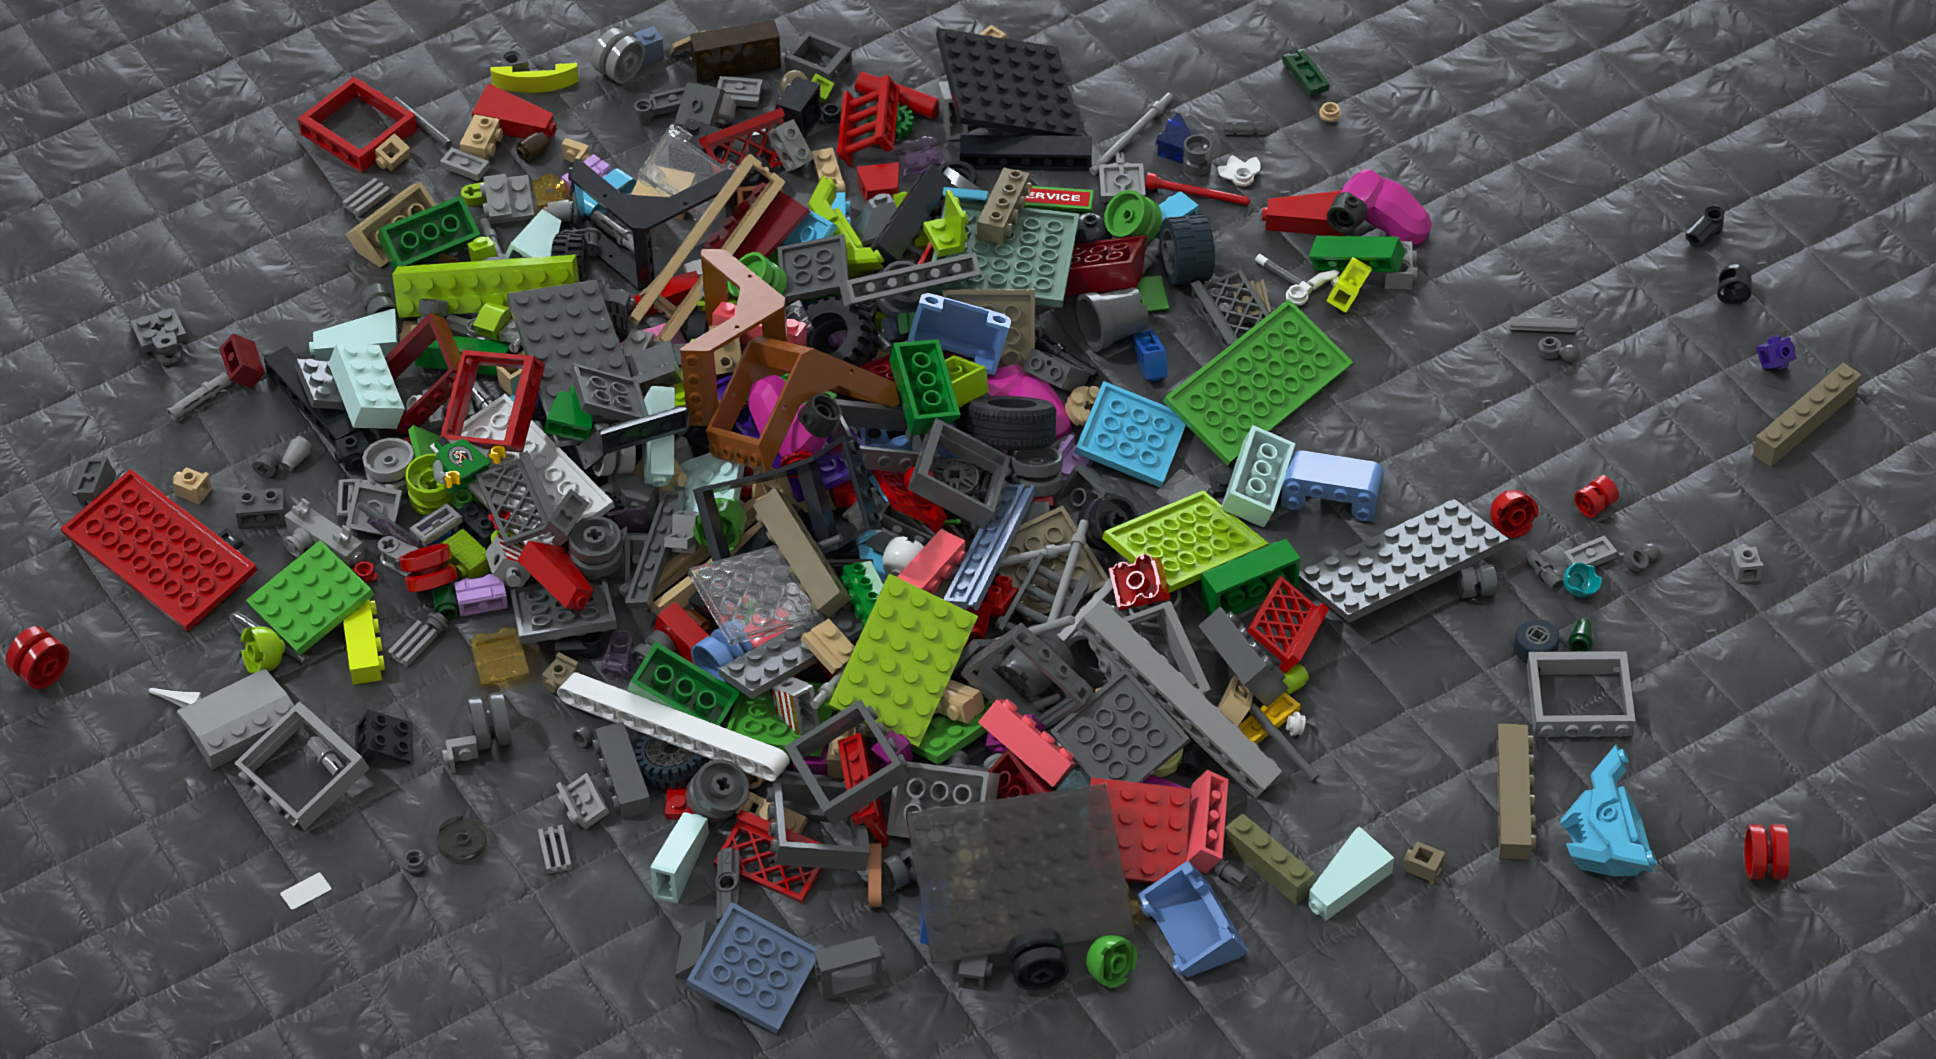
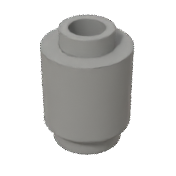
M568 199L547 202L548 207H543L544 211L561 220V223L571 222V219H574L572 201H568Z

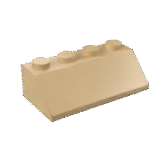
M420 181L407 187L345 235L360 255L378 267H382L389 260L377 237L379 229L433 207L436 203Z

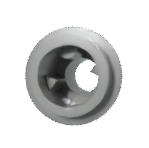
M300 436L292 439L280 463L281 466L291 472L311 454V443Z

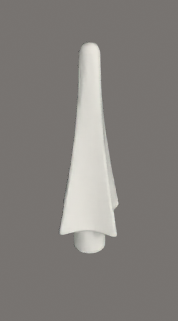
M149 689L151 694L164 698L182 708L201 699V692Z

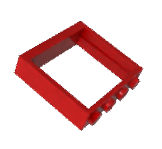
M354 76L297 118L302 136L361 173L376 163L375 150L393 134H396L404 141L417 131L416 116L411 110L405 109L395 100L389 99L380 91H376L368 86L367 83L360 81ZM354 97L360 98L396 121L393 126L361 150L320 124Z
M463 350L460 362L458 363V371L453 383L450 402L447 405L444 425L441 428V437L445 436L451 444L460 439H465L469 443L483 449L503 446L507 452L522 453L545 363L534 356ZM479 365L522 369L504 440L461 436Z

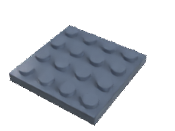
M731 902L685 985L777 1034L815 964L814 951L820 949Z

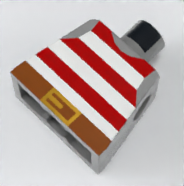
M497 534L485 551L491 572L495 577L506 581L511 587H523L531 576L517 561L524 546L516 543L506 547L501 535Z
M789 677L770 688L769 693L774 699L777 716L798 735H802L820 725L817 709L812 708L810 702L815 697L814 688L811 684L794 677Z

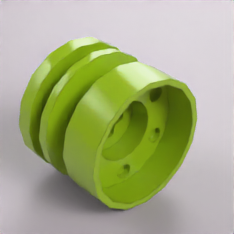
M436 454L419 456L409 463L406 469L409 502L413 510L424 516H429L445 504L454 508L452 505L454 494L448 491L445 484L434 480L433 464Z

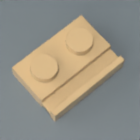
M830 619L812 628L810 632L804 633L801 637V641L831 674L847 665L855 647Z

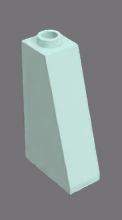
M542 209L511 242L503 259L551 256L552 242L555 235L559 233L561 220Z
M389 309L313 332V342H309L310 355H315L316 361H330L336 343L380 345L385 358L398 345V323L395 309Z
M651 386L644 398L648 415L675 408V388ZM674 434L642 443L645 484L661 487L668 485L674 475Z
M685 812L682 814L650 867L654 898L678 904L709 834L708 818L702 817L699 814Z
M1361 827L1356 828L1310 889V909L1313 913L1320 915L1327 921L1393 873L1394 857Z

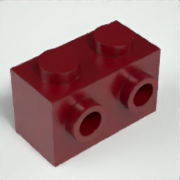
M232 333L219 348L229 380L236 384L252 388L265 374L254 341Z

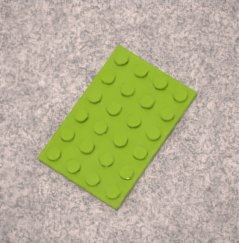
M1204 490L1106 530L1102 537L1104 541L1131 563H1134L1136 558L1142 554H1149L1152 558L1159 557L1164 566L1163 569L1169 593L1202 579V573L1210 568H1216L1232 559H1238L1252 551H1257L1269 545L1267 541L1235 515L1222 510V505Z
M888 574L829 701L828 707L841 712L861 699L866 708L871 705L878 716L874 720L876 724L881 721L887 732L892 729L898 735L903 734L910 741V746L917 749L978 616L898 577Z

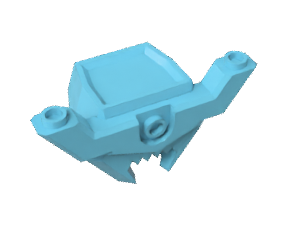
M1617 745L1611 749L1590 774L1594 789L1585 790L1561 818L1560 823L1563 829L1568 831L1573 843H1566L1571 857L1581 870L1610 876H1637L1642 871L1655 873L1653 866L1657 865L1654 853L1650 850L1642 818L1625 787L1617 786V781L1626 772L1625 764L1629 763L1625 750H1620Z

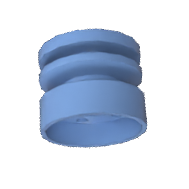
M726 622L713 631L711 637L707 636L692 647L691 654L696 666L729 684L719 676V668L753 650L754 647L748 637L737 626Z

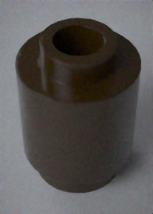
M534 132L517 143L516 152L522 160L530 162L545 152L550 143L543 132Z

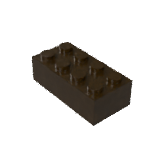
M774 19L690 34L692 67L697 83L717 80L720 76L734 77L782 68L780 36Z

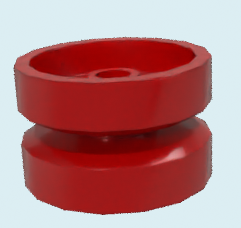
M442 543L422 547L403 554L398 558L401 570L409 573L404 579L407 591L417 592L432 589L458 578L455 564L446 563L453 556L449 544Z
M33 626L24 630L14 639L6 653L5 662L9 670L33 689H43L50 686L62 675L69 662L70 653L68 647L54 638L40 626Z
M1761 824L1747 825L1744 839V859L1746 874L1749 880H1763L1767 872L1772 880L1787 879L1790 848L1786 825L1771 824L1767 829V833Z

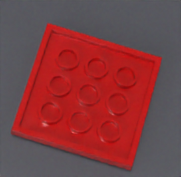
M1091 777L1089 783L1083 876L1154 884L1185 863L1187 859L1191 789Z

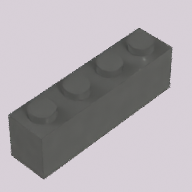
M624 722L595 729L596 739L592 740L595 754L600 753L601 756L598 759L601 772L607 773L608 777H605V783L608 792L613 791L614 796H611L614 810L620 811L622 819L651 812L650 797Z

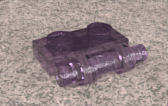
M923 136L920 137V140L911 142L905 140L901 141V144L894 145L895 154L903 152L902 155H897L898 164L903 176L922 173L931 164L938 168L946 162L940 146L930 147L938 144L936 136L929 138ZM920 148H922V150H920V151H915V152H912V151H911V150H915V149H920Z

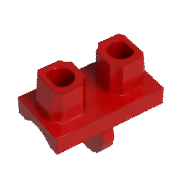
M999 575L995 579V586L989 587L983 599V602L993 605L991 610L993 617L1005 616L1019 588L1012 587L1011 577Z

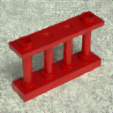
M888 74L881 77L879 90L854 99L848 90L844 91L838 148L836 151L838 157L848 167L853 164L855 152L873 145H880L885 152L894 150L899 87ZM878 100L876 106L858 112L860 106ZM877 115L875 121L857 127V122ZM875 130L874 136L855 143L856 137Z

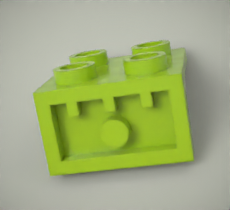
M951 190L946 191L945 218L935 219L923 224V230L938 257L964 252L965 242H967L965 225L968 224V216L966 211H962L958 197H954Z

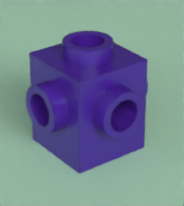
M1771 336L1767 338V343L1756 347L1762 369L1775 367L1776 370L1790 366V361L1797 359L1795 354L1796 348L1790 337Z

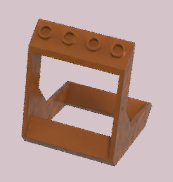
M725 249L701 250L707 329L709 330V327L712 326V313L722 301L729 302L728 281L740 290L735 316L680 349L685 406L689 410L690 426H708L720 402L717 391L715 351L762 324L763 337L789 343L785 297ZM740 344L741 352L743 354L747 345ZM745 401L741 410L749 406V401Z
M758 336L748 342L707 427L706 434L709 441V451L715 458L767 472L771 469L801 404L809 401L816 394H823L831 390L838 394L894 407L900 404L895 382L814 348ZM786 373L790 374L759 439L731 432L747 399L750 387L755 381L765 376L777 375L780 377Z

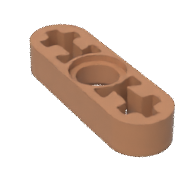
M869 843V908L882 907L881 843Z

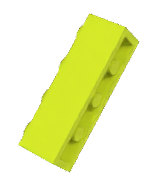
M369 599L343 620L353 685L382 680L381 670H385L383 655L378 656V652L382 651L381 638L375 635V633H380L378 618L373 619V615H377L375 600L370 601Z

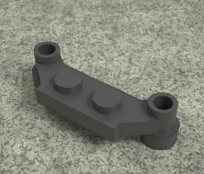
M686 87L650 94L648 100H638L634 105L635 114L638 116V123L646 126L651 123V119L655 115L678 111Z

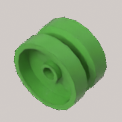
M1125 190L1115 195L1108 203L1104 214V222L1107 230L1117 238L1146 235L1147 243H1149L1160 230L1162 212L1159 205L1153 200L1144 197L1136 191Z
M757 252L746 254L739 259L742 264L781 295L783 294L787 278L785 271L781 267ZM728 281L729 292L738 299L740 290Z

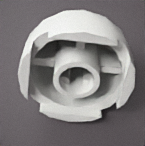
M896 537L891 540L882 557L883 570L886 575L891 574L897 577L924 546L916 540L914 543L906 541L907 537Z

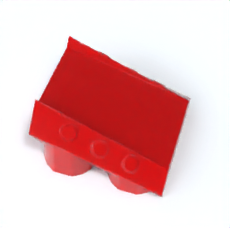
M1142 554L1136 558L1134 563L1120 562L1114 567L1109 568L1119 611L1166 601L1171 598L1163 569L1164 566L1159 557L1152 558L1149 554Z

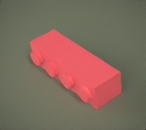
M722 301L712 313V326L720 325L734 317L737 305ZM787 319L789 343L806 347L807 324L794 319ZM762 324L740 336V344L747 345L750 340L763 336Z
M940 529L897 577L931 594H935L944 579L947 580L958 564H962L966 556L965 540Z
M996 699L978 723L1052 787H1059L1077 765L1072 760L1074 755L1064 747L1058 748L1054 744L1055 739L1045 731L1041 733L1036 729V722L1029 716H1021L1016 711L1018 707L1008 699L1005 701L1003 699Z
M1209 770L1203 773L1191 785L1186 859L1197 870L1205 874L1222 860L1229 780Z

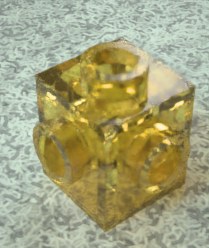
M553 173L540 176V179L532 181L538 206L547 205V202L564 200L562 194L566 193L564 180L559 181L558 175L553 176Z

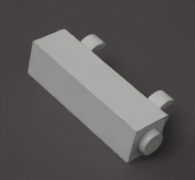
M304 498L285 515L288 532L294 534V530L298 527L305 529L312 537L314 544L321 540L350 569L365 558L363 542L352 536L351 529L345 525L340 528L313 510L311 503Z

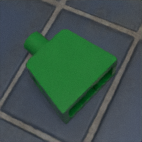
M571 386L569 393L564 391L558 392L548 413L544 433L584 442L590 436L592 415L581 410L575 387Z

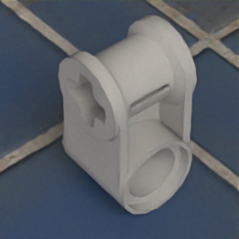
M393 536L383 537L378 542V549L381 552V564L399 572L403 576H407L409 573L401 570L398 558L419 548L400 541Z

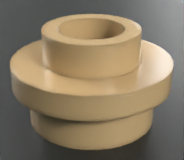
M1327 102L1320 108L1319 116L1326 122H1335L1340 119L1341 110L1336 103Z

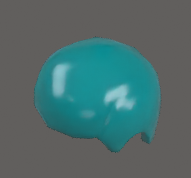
M1576 562L1565 570L1563 582L1566 590L1571 595L1577 598H1586L1592 596L1601 588L1602 577L1596 575L1594 566L1586 565L1583 562Z

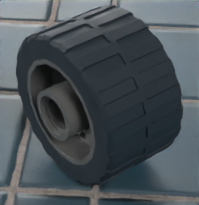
M1202 214L1165 218L1160 227L1159 246L1162 267L1168 282L1172 285L1193 283L1198 280L1200 282L1209 281L1213 276L1215 268V245L1211 226L1206 217Z

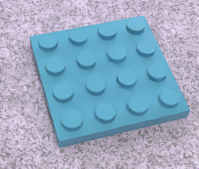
M1103 381L1074 453L1161 488L1186 424L1169 407Z

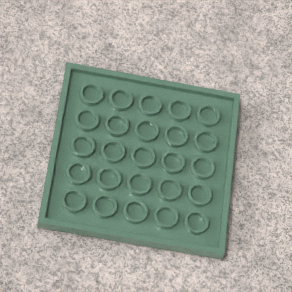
M959 201L962 211H966L968 216V224L965 225L967 242H965L964 252L938 257L934 250L932 261L976 252L981 275L968 280L927 288L926 292L942 294V289H1035V305L1063 308L1079 224V214L1031 208L1020 209L1018 221L1013 223L1011 236L1006 237L1003 245L977 239V221L986 203ZM945 205L943 209L942 218H945Z

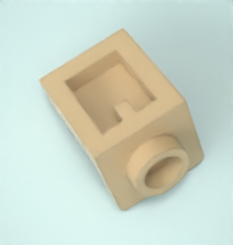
M565 138L562 142L563 158L565 160L574 162V159L578 158L585 161L591 156L589 145Z

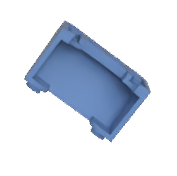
M1186 861L1138 894L1142 901V904L1139 905L1147 918L1152 916L1157 921L1175 955L1173 957L1175 961L1172 965L1180 976L1183 974L1186 977L1196 975L1239 959L1248 953L1247 947L1211 885L1189 861Z

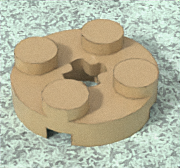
M1081 386L1074 389L1067 397L1065 410L1069 419L1076 426L1080 424L1085 427L1091 411L1089 409L1086 410L1084 407L1086 405L1092 410L1100 390L1098 387Z

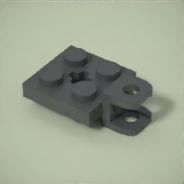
M174 308L130 321L143 354L155 350L156 357L163 366L181 360L178 343L186 341L187 336Z

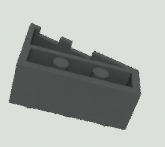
M887 501L879 514L883 530L869 538L866 546L884 554L891 540L896 537H907L906 541L914 543L916 540L925 547L936 534L924 524L920 526L912 517L893 509L889 501Z

